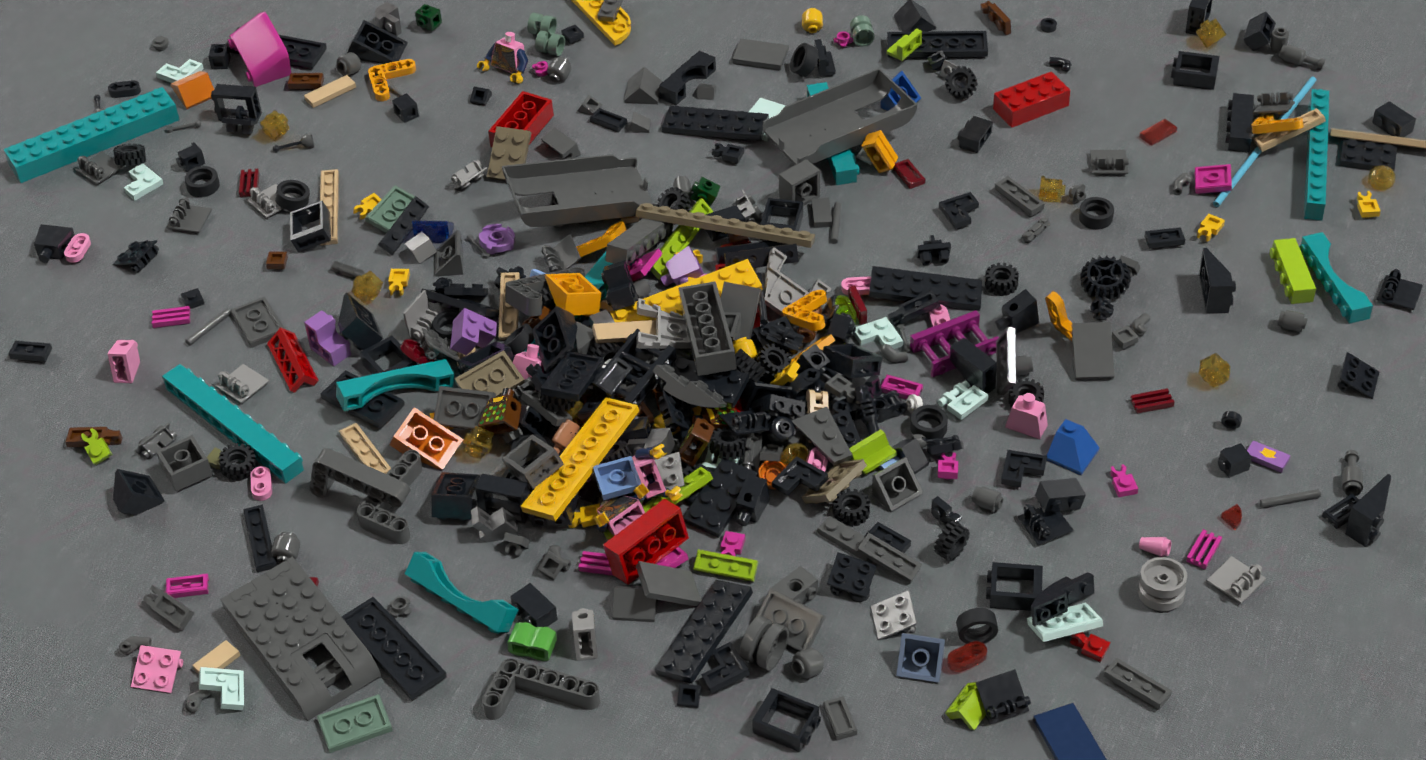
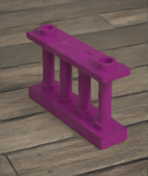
M975 310L910 335V347L913 353L921 350L924 351L932 361L931 376L935 377L956 369L950 361L951 346L947 340L956 338L959 341L965 338L963 334L972 331L981 342L975 346L989 356L996 353V340L999 337L996 336L988 339L979 328L980 314ZM940 344L948 356L939 359L930 347Z

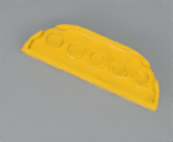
M571 0L614 46L621 44L629 36L631 20L621 7L614 22L598 21L597 15L604 0Z

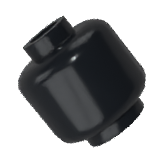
M777 417L768 423L770 431H766V436L774 444H783L794 435V424L787 417Z

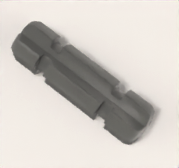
M1041 218L1038 223L1036 222L1022 235L1024 242H1031L1034 237L1036 238L1050 225L1048 218Z
M335 261L331 266L332 271L352 278L355 277L358 280H363L365 277L364 270L347 264L342 265L338 261Z

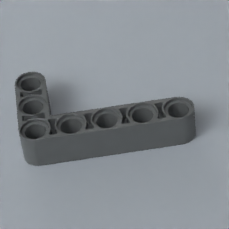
M570 268L546 273H580L585 277V270L582 268ZM546 274L506 282L505 302L528 316L541 315L542 295L537 291L541 292L543 288L547 289L549 287L545 279Z
M329 448L322 449L312 465L310 491L319 498L325 497L334 481H337L392 507L399 508L411 491L405 482Z
M416 450L406 451L387 472V475L410 486L422 472L419 452ZM367 496L357 508L360 527L394 543H407L410 540L407 520L389 512L392 506Z
M514 658L503 660L482 698L485 716L491 720L499 719L504 714L516 689L588 710L595 709L600 705L599 687L595 682Z

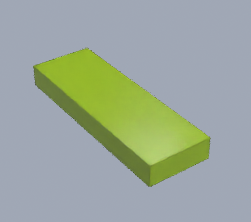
M698 549L693 569L694 571L754 582L758 561Z

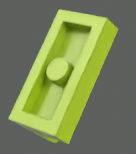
M915 29L910 35H904L887 50V54L903 61L922 44V31Z
M881 429L849 448L852 453V460L863 459L867 466L862 470L864 474L869 473L897 456L896 450L889 445L886 434Z
M975 682L967 683L945 712L949 719L962 718L971 730H975L986 715Z

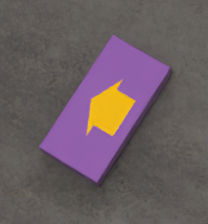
M1252 441L1247 449L1252 456L1251 461L1281 473L1291 456L1256 441Z

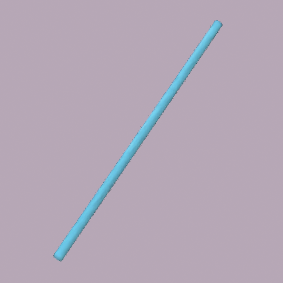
M1310 77L1293 99L1295 104L1286 114L1281 115L1278 120L1287 119L1316 82L1315 77ZM1258 147L1254 149L1233 176L1232 189L1262 152ZM1231 191L1221 192L1213 202V205L1219 207Z

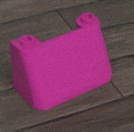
M266 12L257 14L229 36L230 39L227 40L229 47L235 51L238 50L247 67V80L252 82L254 87L290 76L291 66L287 49Z

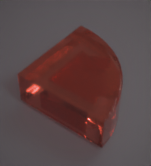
M1236 504L1221 514V518L1234 530L1240 526L1242 521L1241 508Z

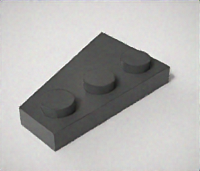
M828 407L792 420L794 428L798 429L808 441L810 440L818 448L817 450L834 466L852 459V453Z

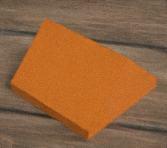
M203 71L196 72L170 84L186 109L210 100L211 92L214 90L208 73Z

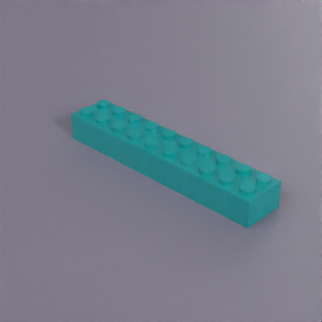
M161 87L16 145H11L3 150L10 168L19 182L23 183L76 162L80 156H91L180 119L176 104L164 88Z

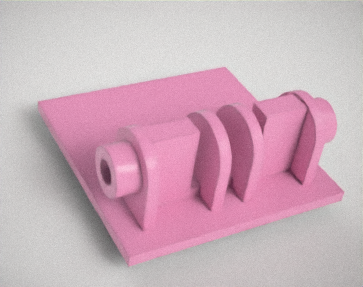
M141 645L131 687L172 693L176 671L179 667L183 666V659H180L181 651Z

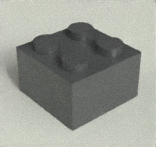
M807 159L779 174V199L803 202L804 206L810 203L811 199L820 197V170Z
M193 435L156 451L160 466L175 491L212 475L209 461Z

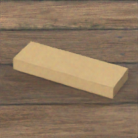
M346 75L305 94L304 98L314 108L356 88V83Z

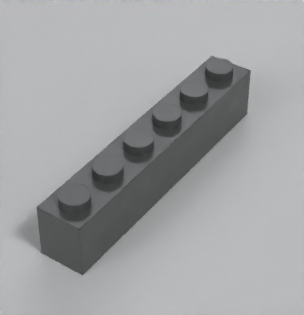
M641 219L607 244L605 261L614 264L626 260L627 265H629L670 234L673 230V223Z

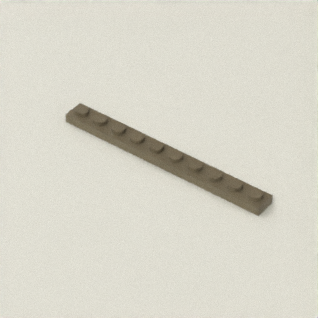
M650 203L641 204L636 210V217L786 244L796 243L797 246L809 248L815 242V234H810L808 231L798 232L793 231L791 228L781 229L773 225H759L752 221L742 222L735 218L724 219L718 215L707 216L701 212L690 213L684 209L673 210L667 206L656 207Z

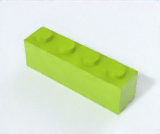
M1296 238L1274 240L1273 246L1270 248V257L1274 259L1275 270L1280 275V283L1285 287V296L1289 298L1291 304L1313 302L1316 287Z

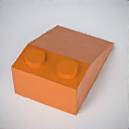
M414 407L393 436L390 446L402 454L408 450H416L420 454L422 463L443 470L463 439Z

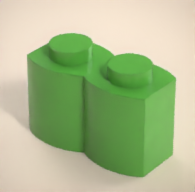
M518 622L515 624L508 640V651L518 656H530L537 660L548 661L557 642L556 631L549 627H535L527 622Z

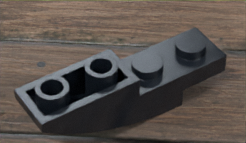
M1087 572L1074 579L1066 576L1044 589L1031 605L1032 625L1037 626L1068 611V605L1094 594V575Z

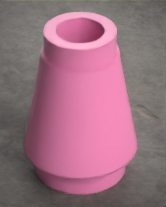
M1141 537L1139 549L1160 557L1169 556L1171 540L1166 537Z

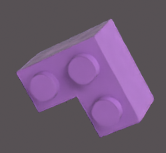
M464 308L453 320L450 349L467 356L476 345L482 348L487 346L496 337L497 322Z
M321 310L304 322L310 349L332 366L337 365L351 355L350 342L337 333L335 328L336 321L331 315H327Z

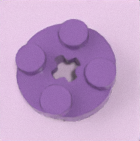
M490 224L482 228V232L479 233V244L489 254L510 251L514 247L515 233L508 226L506 229L502 227V224Z

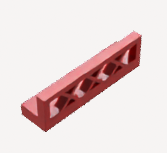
M280 327L267 344L290 391L295 393L304 382L314 386L319 380L295 333ZM278 340H280L279 345L276 348L275 344ZM283 351H285L284 359H282ZM291 363L290 371H287L288 365ZM295 375H297L298 379L295 381V383H293Z

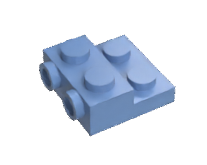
M632 456L593 467L595 480L603 500L632 493L641 484Z

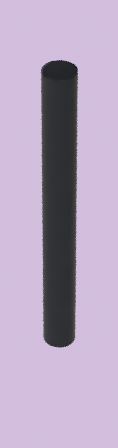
M758 272L756 275L763 288L762 274ZM764 288L761 290L758 303L761 325L768 323Z

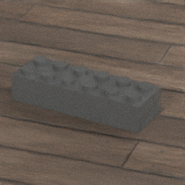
M716 281L679 287L680 305L698 376L737 369L735 350Z

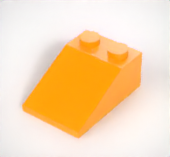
M582 274L545 275L556 306L572 313L574 316H591L592 314L599 313L601 292Z

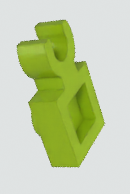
M91 428L92 436L90 438H87L84 433L81 434V437L85 442L89 443L85 450L93 464L97 465L113 454L103 438L98 439V432Z

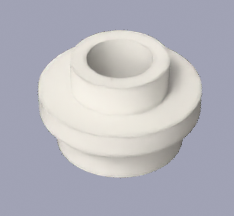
M915 394L908 396L906 400L908 404L907 410L912 414L915 409L923 406V402L920 396Z

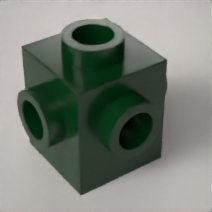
M424 4L415 12L417 26L433 31L442 23L440 9Z
M701 177L698 182H694L691 188L693 192L691 199L696 202L703 199L711 207L718 195L720 185Z

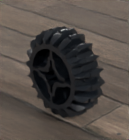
M1099 255L1098 259L1092 257L1091 262H1086L1082 268L1080 280L1085 293H1089L1090 297L1095 296L1096 299L1097 297L1102 299L1106 297L1112 301L1113 297L1119 299L1120 294H1125L1130 286L1131 276L1129 268H1127L1126 263H1122L1121 259L1116 260L1115 256L1109 258L1108 255L1102 258Z

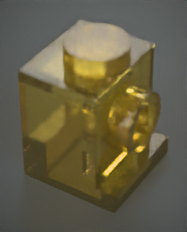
M1041 176L1039 199L1041 201L1060 202L1061 195H1065L1066 185H1062L1061 179H1048L1045 176Z

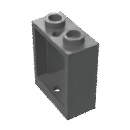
M533 434L502 458L509 472L521 481L528 482V486L532 489L564 465L557 451ZM539 452L543 453L525 469L521 467Z

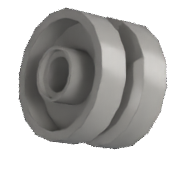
M1157 557L1148 560L1142 565L1138 588L1140 600L1144 605L1158 611H1170L1178 608L1185 598L1188 577L1186 569L1181 563L1171 558Z

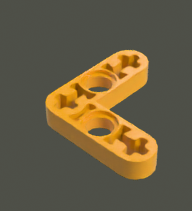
M405 59L369 68V79L376 100L382 102L390 98L387 79L415 73L416 65L414 60Z
M1274 114L1259 116L1251 124L1253 134L1297 130L1304 127L1303 118L1275 120Z
M621 221L610 226L603 236L576 246L580 257L607 247L609 242L627 230L624 222Z
M824 290L810 292L782 310L783 317L786 316L790 323L811 331L823 329L826 326L824 316L812 311L827 302L826 292Z
M1052 291L1045 297L1050 321L1058 331L1072 341V322L1067 318L1064 301L1058 293Z

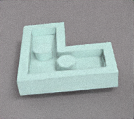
M189 59L180 68L166 63L156 72L157 78L173 83L202 71L204 68L202 63Z
M141 164L128 171L130 177L135 181L125 186L124 191L135 201L163 185V180L146 165Z
M887 317L856 327L854 336L860 345L878 340L882 346L889 344L893 349L903 346L902 338Z
M200 667L199 689L221 691V709L243 710L244 671Z

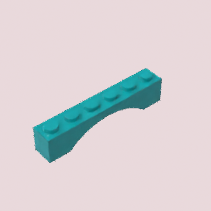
M1320 232L1302 236L1301 245L1299 246L1301 253L1307 260L1309 267L1315 272L1317 279H1320L1324 285L1325 291L1332 297L1333 303L1340 309L1341 315L1346 318L1349 324L1370 319L1373 305L1366 294L1346 284L1333 271L1328 257L1331 243L1325 234Z
M446 359L336 382V397L343 411L362 408L375 396L394 389L421 388L439 391L440 386L453 388L454 372Z
M427 552L413 553L405 575L410 577L413 583L426 587V591L431 594L439 595L442 597L441 600L443 602L455 605L459 612L471 615L473 621L487 625L489 631L496 634L509 632L519 609L504 600L483 602L464 595L449 580L440 560Z

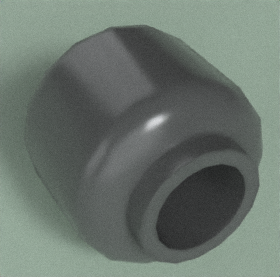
M352 52L339 56L336 62L338 72L344 76L357 73L361 68L360 58Z
M557 57L550 63L547 73L554 82L565 81L572 67L568 59Z
M282 532L274 538L271 550L272 555L280 563L285 562L292 556L296 559L300 548V540L294 533Z
M807 648L794 654L791 667L797 676L807 679L821 673L824 658L816 649Z

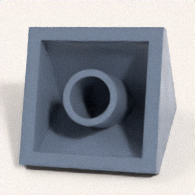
M902 633L896 676L940 682L945 639Z

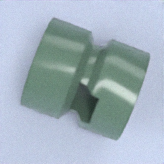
M533 12L528 20V32L538 35L542 30L554 34L557 27V19L553 16H543Z
M861 15L851 20L850 29L855 44L862 47L870 45L875 39L870 19L867 16Z
M542 30L538 33L535 41L536 51L548 52L555 56H560L565 46V37L563 35L551 34Z

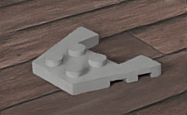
M773 247L769 252L764 283L765 304L783 317L782 310L810 292L824 290L827 294L831 290L829 286L817 279L810 291L807 292L780 272V269L787 256Z
M638 298L637 314L656 318V335L638 332L636 348L659 349L666 348L668 345L674 348H691L683 315L673 311L669 314L662 311L660 306L654 304L652 307L645 304V300Z

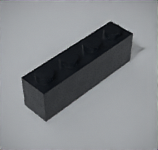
M1233 93L1232 100H1228L1227 110H1231L1227 113V121L1230 122H1227L1226 132L1229 133H1226L1225 143H1228V151L1248 153L1250 151L1254 95Z

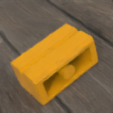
M879 130L867 134L861 146L878 173L893 169L898 156L883 132Z

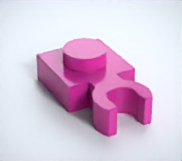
M953 452L951 457L941 453V460H938V478L958 479L956 453Z
M1122 464L1121 471H1116L1114 466H1111L1112 484L1118 497L1138 494V486L1132 474L1126 475V466Z
M725 531L720 546L721 554L741 555L746 540L745 534Z

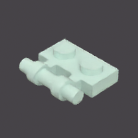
M967 381L956 384L950 392H945L937 403L941 407L948 404L947 410L962 420L988 401V394L975 385L968 389L970 385Z

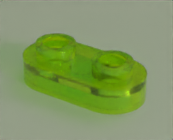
M838 295L835 300V305H839L836 314H849L853 321L856 322L857 314L850 299L846 296Z

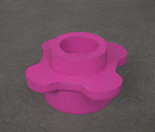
M839 32L833 41L841 47H846L848 43L853 42V38L850 37L848 32Z
M546 61L532 65V69H535L537 76L543 77L548 74L547 68L549 66Z

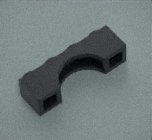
M700 50L691 56L688 61L682 64L680 68L659 85L660 99L674 105L679 104L686 97V82L693 79H707L716 71L715 57Z

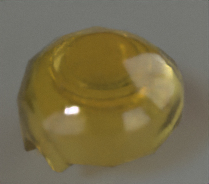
M1376 166L1369 172L1368 184L1377 190H1387L1395 184V173L1388 166Z
M802 443L790 444L781 453V462L787 467L796 456L806 461L808 449Z

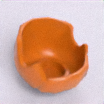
M765 461L758 469V477L767 480L769 490H776L772 487V481L786 466L779 461Z

